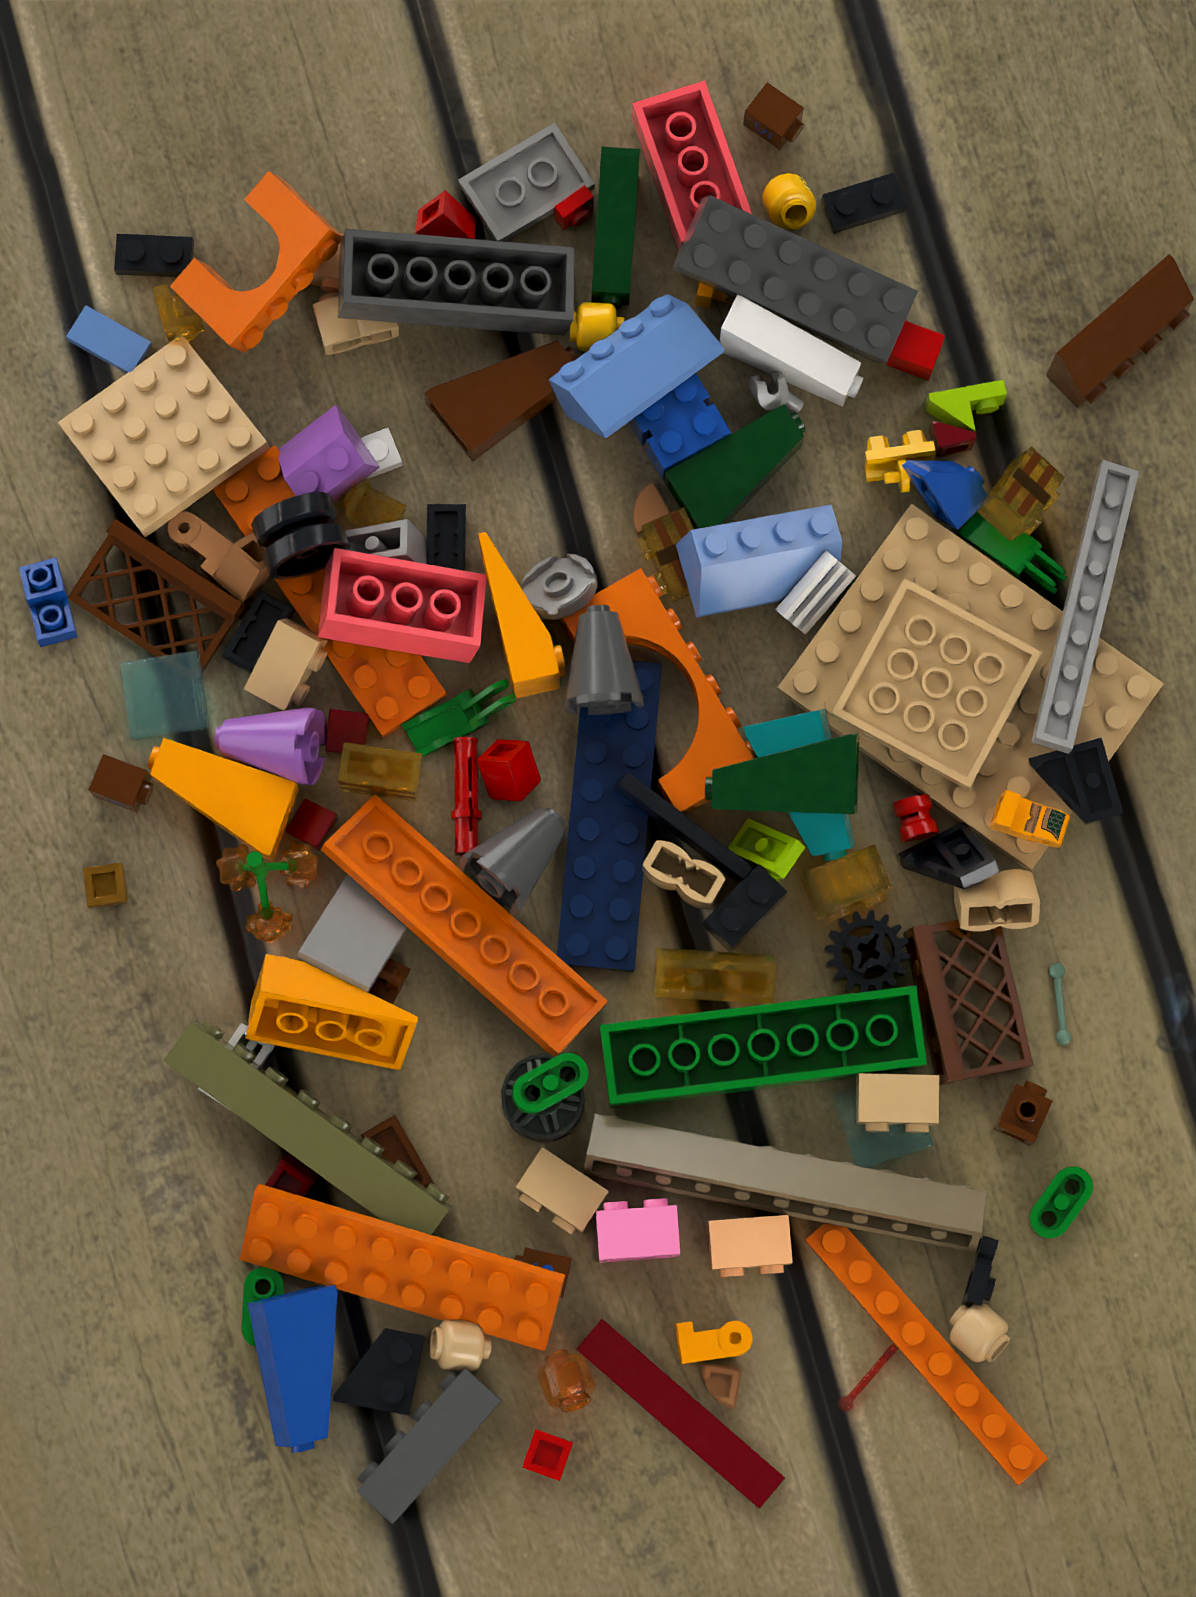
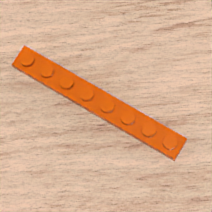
M823 1223L804 1240L1016 1485L1019 1486L1048 1460L1047 1456L847 1227Z

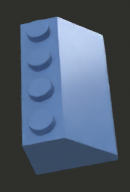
M666 294L652 301L650 306L636 317L623 322L620 328L607 338L595 342L589 351L575 361L562 366L560 371L548 380L565 416L606 439L725 351L721 343L687 303Z
M832 504L689 531L676 544L696 618L782 602L825 551H828L841 562L842 538Z

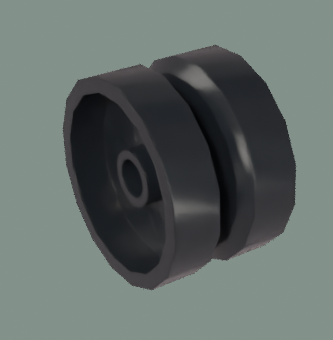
M311 492L293 496L266 508L253 519L251 526L260 547L267 548L263 558L272 578L279 580L293 579L317 572L326 567L334 548L344 550L351 548L342 525L334 524L338 518V513L330 494Z

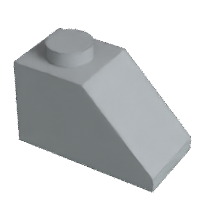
M408 519L345 531L351 547L350 551L426 564L427 538Z

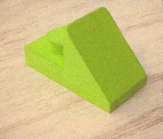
M1004 380L929 393L925 403L926 411L945 424L975 432L972 411L976 410L977 414H987L998 410L999 406L1003 405L1007 396Z
M748 818L728 849L751 865L753 869L758 865L762 866L778 882L780 878L784 880L805 849V846L793 837Z

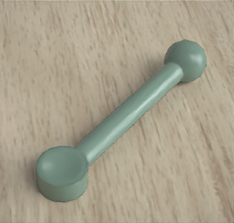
M1054 963L1050 966L1048 973L1054 979L1059 1026L1056 1040L1059 1044L1066 1045L1071 1041V1034L1067 1031L1061 979L1065 974V968L1060 963Z

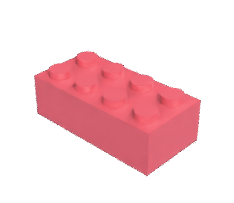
M705 80L633 103L632 121L678 252L702 198L711 195L752 214Z
M334 548L325 567L318 637L470 663L481 644L487 575Z

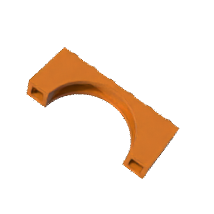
M640 568L594 594L593 598L584 608L571 616L560 618V622L572 643L575 644L579 615L587 613L586 608L589 606L608 605L610 606V611L617 612L627 644L641 646L659 653L671 661L687 679L697 705V731L683 759L670 772L658 779L657 785L664 799L686 815L710 801L705 799L706 777H712L713 769L758 757L750 742H744L737 729L741 727V724L731 707L725 709L717 697L722 693L716 680L711 674L705 676L698 665L702 658L692 641L685 643L678 630L682 628V624L672 608L666 610L661 603L659 597L663 593L657 581L652 575L646 577Z

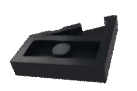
M1102 738L1074 745L1069 754L1056 750L1028 758L1032 769L1085 825L1124 813Z
M964 822L898 853L900 863L904 869L961 889L979 884L999 873L995 859Z
M385 1328L336 1391L333 1401L409 1416L425 1336Z

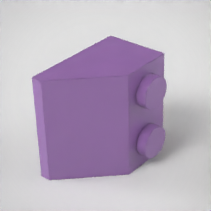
M338 405L333 406L278 449L281 453L278 458L284 479L296 496L311 492H324L330 494L333 503L380 468Z

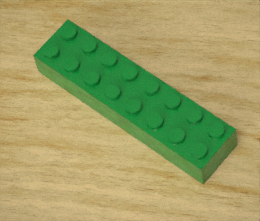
M916 986L600 1025L609 1108L854 1078L859 1073L886 1074L923 1069L927 1065Z

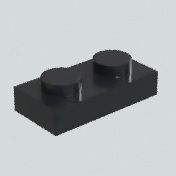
M894 172L822 194L821 199L833 234L905 212L906 209Z
M117 234L114 271L116 275L178 277L193 260V237Z

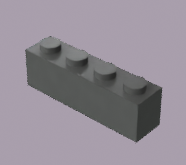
M466 1368L461 1373L452 1370L438 1386L443 1391L442 1395L434 1404L427 1399L411 1417L417 1422L407 1434L400 1430L385 1446L389 1455L380 1465L372 1461L357 1478L362 1483L357 1492L392 1524L397 1521L502 1401Z

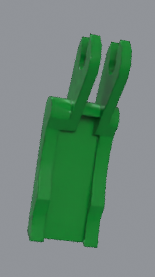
M984 505L957 534V536L969 542L974 548L999 562L1013 575L1019 576L1024 570L1040 587L1049 593H1056V583L1030 563L1033 558L1058 580L1065 581L1068 578L1064 575L1066 573L1065 569L1040 550L1042 545L1037 540Z
M500 680L476 696L472 689H467L447 702L401 724L415 747L418 758H423L453 743V739L456 737H465L489 724V717L515 703L517 697L513 693L502 697L484 710L480 705L509 687L508 680Z

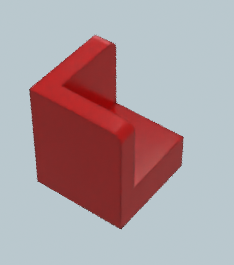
M445 190L418 210L415 233L417 235L475 239L476 218Z
M905 321L886 365L929 381L946 335Z
M497 739L477 759L488 795L491 799L521 802L541 781L529 741Z

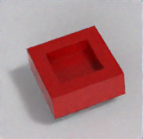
M584 185L554 206V219L563 231L571 225L574 227L580 226L592 215L591 211L594 209V196Z
M535 1429L522 1468L560 1481L573 1442Z

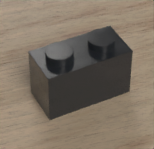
M758 865L704 920L703 927L731 954L785 899L787 891L762 866Z

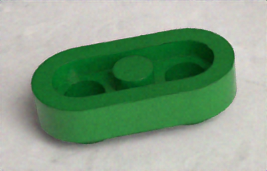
M563 1053L523 1074L517 1079L512 1088V1100L515 1106L524 1113L537 1114L575 1094L587 1082V1064L576 1054ZM563 1068L571 1069L574 1073V1079L570 1082L563 1081L560 1078V1070ZM526 1088H536L539 1092V1098L536 1101L526 1099L524 1095Z
M1070 1166L1057 1172L1032 1206L1028 1215V1222L1031 1230L1037 1236L1043 1239H1053L1061 1236L1087 1203L1093 1192V1181L1084 1169ZM1067 1180H1073L1077 1183L1078 1190L1076 1194L1070 1195L1065 1191L1064 1185ZM1044 1212H1051L1055 1217V1222L1051 1227L1045 1226L1041 1221V1216Z
M268 1267L254 1269L248 1274L244 1282L241 1330L244 1339L254 1347H256L248 1303L285 1294V1283L282 1276L277 1271ZM263 1279L268 1280L271 1284L269 1293L265 1295L259 1294L256 1288L257 1283Z

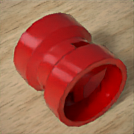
M929 794L911 796L892 803L894 815L900 819L901 823L899 829L901 842L917 841L939 833L937 821L932 819L930 814L932 802Z

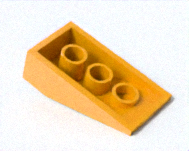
M486 532L478 533L480 553L485 574L487 575L488 587L513 693H515L517 698L560 689V677L566 676L561 645L553 646L550 633Z
M265 954L251 1001L245 1039L400 1070L415 1031L418 1017L306 962L284 956Z

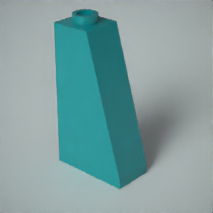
M825 709L744 727L745 735L757 757L832 738ZM788 812L812 857L823 854L824 861L847 857L846 849L856 846L849 814Z

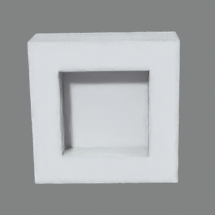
M388 427L361 438L380 466L367 479L403 466Z

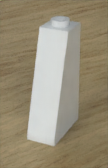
M737 294L721 328L720 343L725 351L724 354L770 375L774 371L781 372L785 376L786 382L841 407L844 406L848 396L855 399L864 377L858 375L861 362Z

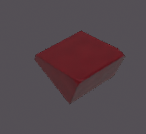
M933 421L929 428L930 439L934 441L936 450L935 456L938 458L972 450L977 438L976 433L941 422Z
M330 709L325 751L364 757L370 722L369 715L366 713Z
M304 799L285 833L320 851L339 817L331 810L308 799Z
M288 1153L281 1159L265 1186L306 1197L321 1176Z

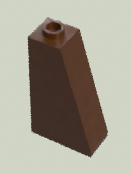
M556 340L430 388L424 393L426 404L473 462L556 400V394L548 379L557 374L562 366L575 361L579 357L571 347L568 346L564 349L559 341Z

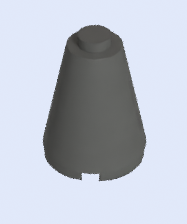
M608 605L587 607V613L579 615L565 697V711L578 714L577 707H588V715H606L632 711L631 703H634L638 708L643 707L642 691L618 613L610 611V606Z
M537 807L465 853L459 860V866L462 872L468 867L473 875L470 879L502 907L505 905L511 907L509 913L515 915L523 908L565 835L563 828L564 820L551 808L545 810Z

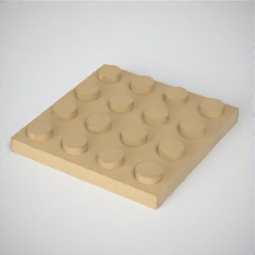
M182 334L136 366L133 371L126 373L57 422L145 538L270 449L265 438Z
M904 578L830 716L969 790L1042 652Z

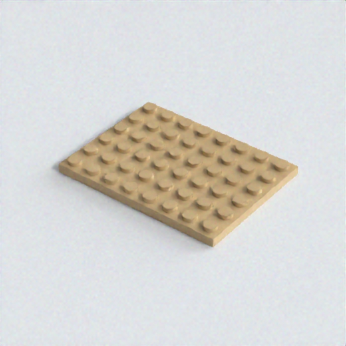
M911 504L776 690L806 712L825 709L829 728L838 735L860 733V751L920 794H929L934 804L959 822L966 823L973 832L1028 871L1033 869L1048 846L989 828L999 795L1005 790L1020 794L1022 798L1043 806L1058 809L1069 816L1073 812L1032 769L1028 758L1056 751L1031 743L1063 611ZM904 578L1042 652L969 790L830 716ZM1100 637L1074 745L1102 738L1109 761L1164 683Z

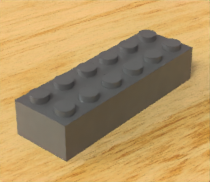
M711 195L701 199L672 266V270L731 297L736 298L738 294L789 323L876 363L888 361L918 293L913 288Z
M345 229L339 253L338 318L565 336L573 322L574 247Z

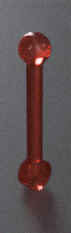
M892 1343L848 1396H842L839 1399L838 1406L840 1410L848 1412L853 1408V1401L899 1348Z

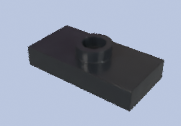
M427 504L428 565L466 571V504Z
M260 590L223 652L222 658L251 674L277 621L285 618L291 619L295 612L294 608Z

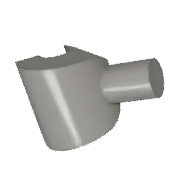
M771 372V383L767 386L765 381H760L759 375L749 377V391L764 409L772 411L783 404L791 412L795 411L798 413L802 409L804 402L788 391L785 376L781 372Z

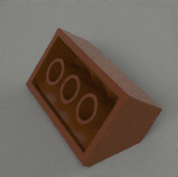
M1168 254L1056 353L1046 376L1076 408L1086 400L1090 404L1094 403L1108 389L1104 385L1113 376L1118 380L1125 376L1134 367L1135 363L1132 360L1142 351L1146 355L1151 353L1163 341L1160 335L1169 327L1175 331L1191 316L1188 310L1194 298L1174 258Z

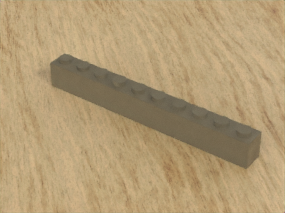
M594 1115L583 1174L974 1253L982 1235L987 1192L975 1190L968 1185L954 1186L936 1182L928 1177L914 1178L899 1175L888 1169L874 1170L859 1167L852 1162H834L819 1159L812 1154L799 1155L780 1151L772 1146L759 1147L744 1144L732 1138L718 1139L703 1136L692 1130L678 1131L663 1128L656 1123L643 1124L628 1121L616 1115Z

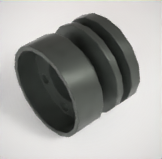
M549 1054L531 1055L517 1062L506 1075L501 1089L503 1112L511 1128L523 1138L538 1143L555 1142L569 1135L580 1122L585 1107L584 1086L575 1094L537 1114L524 1113L515 1106L512 1100L514 1083L523 1074L555 1057ZM563 1068L560 1070V1078L565 1082H570L574 1079V1073L569 1068ZM534 1087L526 1088L524 1091L526 1099L536 1101L533 1092L537 1089Z

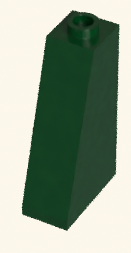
M602 146L591 302L611 303L616 309H619L621 305L629 306L640 149Z
M785 404L666 471L664 483L692 529L729 523L800 449L804 438L802 433L805 432L804 424L795 411L789 413Z
M851 733L713 769L712 777H706L705 799L712 800L711 809L855 814L857 813L860 733Z

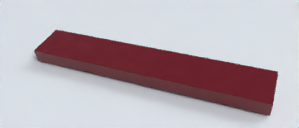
M603 1319L599 1321L576 1348L579 1353L759 1509L785 1479L781 1473Z

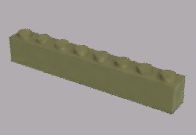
M205 1019L203 1024L199 1021H193L188 1025L163 1060L380 1220L430 1235L435 1233L453 1208V1206L446 1202L449 1196L443 1190L432 1183L427 1188L421 1185L419 1181L414 1179L417 1175L414 1169L400 1160H397L395 1164L382 1155L385 1149L367 1136H365L363 1141L350 1132L353 1126L347 1120L336 1113L329 1117L318 1109V1106L321 1104L319 1100L302 1089L299 1093H296L286 1085L289 1079L271 1066L267 1070L254 1062L257 1056L251 1050L240 1043L233 1047L222 1039L225 1032L212 1022Z

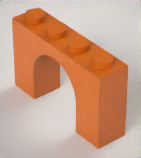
M268 171L244 199L270 224L278 237L280 247L279 260L270 278L255 289L235 291L211 266L194 258L170 286L229 346L244 353L248 349L255 347L262 340L263 332L273 320L280 318L287 311L288 303L297 292L305 289L313 280V274L322 263L330 260L336 254L339 248L338 245L343 237L283 178L271 171Z

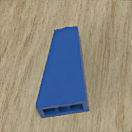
M318 1285L248 1303L275 1446L290 1447L291 1453L315 1448L314 1441L328 1438L338 1294L336 1285Z

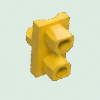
M922 430L906 432L902 435L903 446L889 447L888 438L883 435L869 437L864 465L866 483L884 480V484L898 482L901 493L910 492L911 479L902 465L907 460L934 461L936 452L934 441L927 442Z

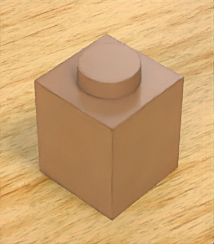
M248 534L230 546L213 579L240 602L245 601L260 591L270 576L263 558L267 548L259 546L255 534Z

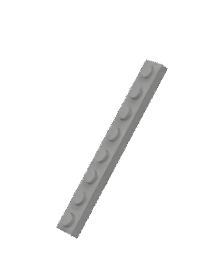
M1102 460L1098 466L1031 743L1067 754L1073 749L1139 474L1137 470Z

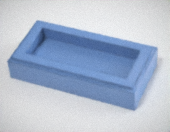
M85 305L66 335L69 342L124 373L132 372L136 366L142 363L152 347V343L149 340Z

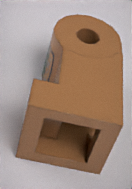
M182 511L169 520L167 526L169 537L177 549L183 552H192L204 561L200 568L204 575L217 585L218 582L213 577L233 543L196 515Z

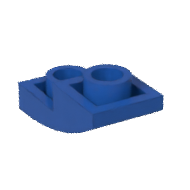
M57 557L19 567L26 600L31 610L36 637L40 647L77 638L76 626Z

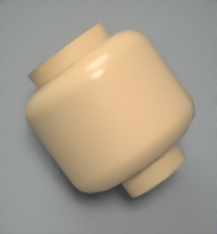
M982 1303L981 1306L974 1304L970 1308L964 1304L953 1314L949 1321L953 1325L950 1341L974 1362L994 1361L1010 1341V1337L1007 1336L1008 1323L985 1303Z
M445 1319L439 1327H434L432 1330L430 1356L437 1361L438 1366L442 1370L462 1372L466 1368L468 1371L474 1372L480 1367L482 1359H488L490 1356L491 1337L490 1335H484V1330L479 1324L458 1319Z

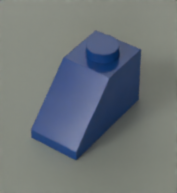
M907 460L902 465L935 518L957 530L990 499L982 486L985 483L983 477L971 466L964 468L953 461Z

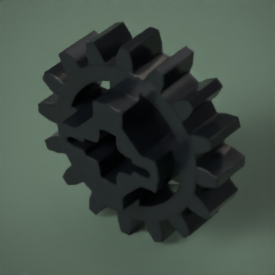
M869 910L866 919H861V916L856 911L852 914V923L849 924L843 918L838 921L839 928L841 929L840 933L830 931L828 937L835 944L825 946L824 952L833 955V959L826 962L825 966L827 969H837L838 972L832 979L834 982L842 979L847 981L845 986L846 992H850L854 986L859 987V992H867L868 988L873 987L874 991L882 990L883 983L893 988L897 983L892 975L904 976L906 970L899 964L910 959V954L901 952V948L906 946L909 940L908 938L898 939L897 934L902 927L900 924L892 928L887 926L889 921L887 914L880 921L875 920L874 910ZM857 929H872L870 934L862 937L849 935ZM884 936H886L892 946L893 958L891 957L892 955L885 952L882 942ZM872 939H875L872 954L877 959L870 958L863 964L862 968H859L862 952L857 947L864 949L871 943ZM841 949L850 957L852 963L850 971H848L842 961ZM874 969L885 972L877 978H862L865 972Z

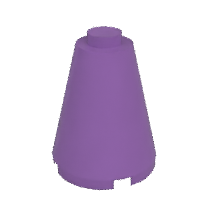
M307 707L226 719L222 726H218L215 731V748L220 751L223 758L294 781L301 785H314L321 775L325 761L324 757H318L319 744L326 745L327 726L325 716L321 710Z

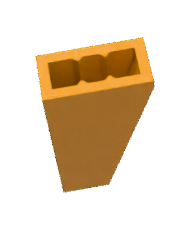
M163 738L160 747L154 746L147 767L152 769L150 775L155 782L246 846L259 852L262 857L274 862L299 792L296 782Z

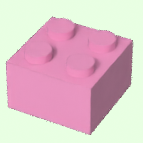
M667 1198L644 1200L643 1208L629 1209L627 1201L603 1203V1210L596 1211L599 1263L679 1257L680 1241L677 1205L668 1206Z

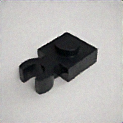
M987 1236L980 1238L961 1305L965 1304L971 1307L975 1304L981 1306L983 1300L990 1301L996 1281L995 1278L990 1277L991 1265L999 1240Z

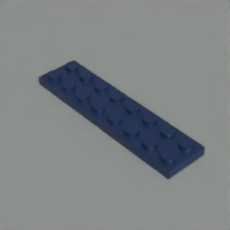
M633 661L643 695V707L638 708L634 703H631L632 711L605 715H588V707H580L557 956L569 967L634 972L643 881L642 867L645 859L648 814L612 787L621 776L630 773L651 789L661 663Z

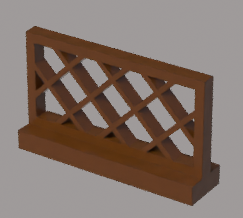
M114 519L106 531L109 533L67 598L196 683L238 618L242 619L249 606L240 602L227 591L125 523ZM113 546L125 552L128 569L108 573L105 558ZM133 558L143 564V566L134 567ZM99 567H100V568H101V575H96V576H94L95 573L97 572V570H98ZM152 570L157 574L160 590L139 594L136 573ZM129 574L133 596L113 600L109 578ZM164 579L175 587L166 588ZM103 580L107 601L91 604L81 597L90 582ZM178 591L188 594L191 611L171 615L167 594ZM161 595L165 617L145 621L141 599ZM196 600L207 608L197 610ZM134 601L138 622L127 625L121 624L117 621L114 605ZM108 607L110 616L99 608ZM215 612L225 619L216 634L202 635L199 615ZM192 616L197 638L176 642L172 620ZM166 622L170 643L159 646L149 643L146 626ZM140 628L141 636L130 629ZM212 640L205 650L204 642ZM198 643L200 659L191 671L180 663L177 647ZM171 649L173 658L162 650Z
M959 920L933 925L913 926L903 933L904 938L909 940L906 950L910 954L909 963L914 985L917 989L919 1007L934 1073L939 1075V1086L1034 1065L1001 926L991 929L993 940L987 950L969 938L972 931L966 930L962 934L957 930L961 929ZM946 931L959 940L950 957L937 949L934 933ZM964 944L982 955L973 972L955 961ZM994 948L996 950L997 957L992 954ZM940 960L945 962L943 968H941ZM987 960L1000 968L1002 978L995 988L978 977ZM950 967L968 978L959 995L948 989L945 985L944 976ZM973 982L991 994L982 1010H979L963 999ZM1003 986H1004L1006 995L1003 994L1002 992H1000L1001 989L1003 988ZM949 998L954 1001L951 1007L949 1003ZM996 998L1009 1006L1011 1016L1004 1026L987 1015ZM959 1005L977 1017L968 1033H965L954 1024L953 1014ZM982 1021L1000 1032L990 1049L972 1037ZM1012 1024H1013V1028H1014V1032H1015V1033H1013L1012 1031L1009 1030V1029L1011 1028ZM957 1036L960 1037L961 1039H963V1041L961 1042L960 1046H959V1042H958ZM1005 1036L1018 1045L1021 1060L1008 1062L995 1053ZM969 1043L986 1056L979 1068L965 1071L961 1054ZM991 1059L998 1063L997 1065L987 1066Z

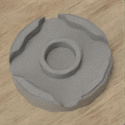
M566 554L568 558L558 559L557 555L548 557L536 564L525 575L522 582L524 586L523 592L541 619L556 620L571 616L584 608L593 598L598 587L597 576L587 559L576 554Z

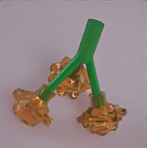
M291 842L289 849L281 852L282 860L265 863L259 852H249V847L246 844H241L236 848H225L223 850L224 858H220L216 862L221 872L220 882L222 884H230L231 890L239 891L243 887H254L256 884L254 877L257 878L261 903L258 905L257 913L246 917L245 931L254 934L256 939L266 943L280 939L284 932L291 929L292 915L284 913L280 907H274L273 903L269 901L265 876L268 874V871L279 870L281 875L286 876L285 880L288 886L297 885L300 888H307L309 881H314L317 878V864L319 862L318 856L312 854V846Z

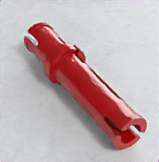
M456 737L453 739L455 810L451 811V820L455 821L454 854L457 856H463L479 845L478 821L482 820V811L478 810V738Z

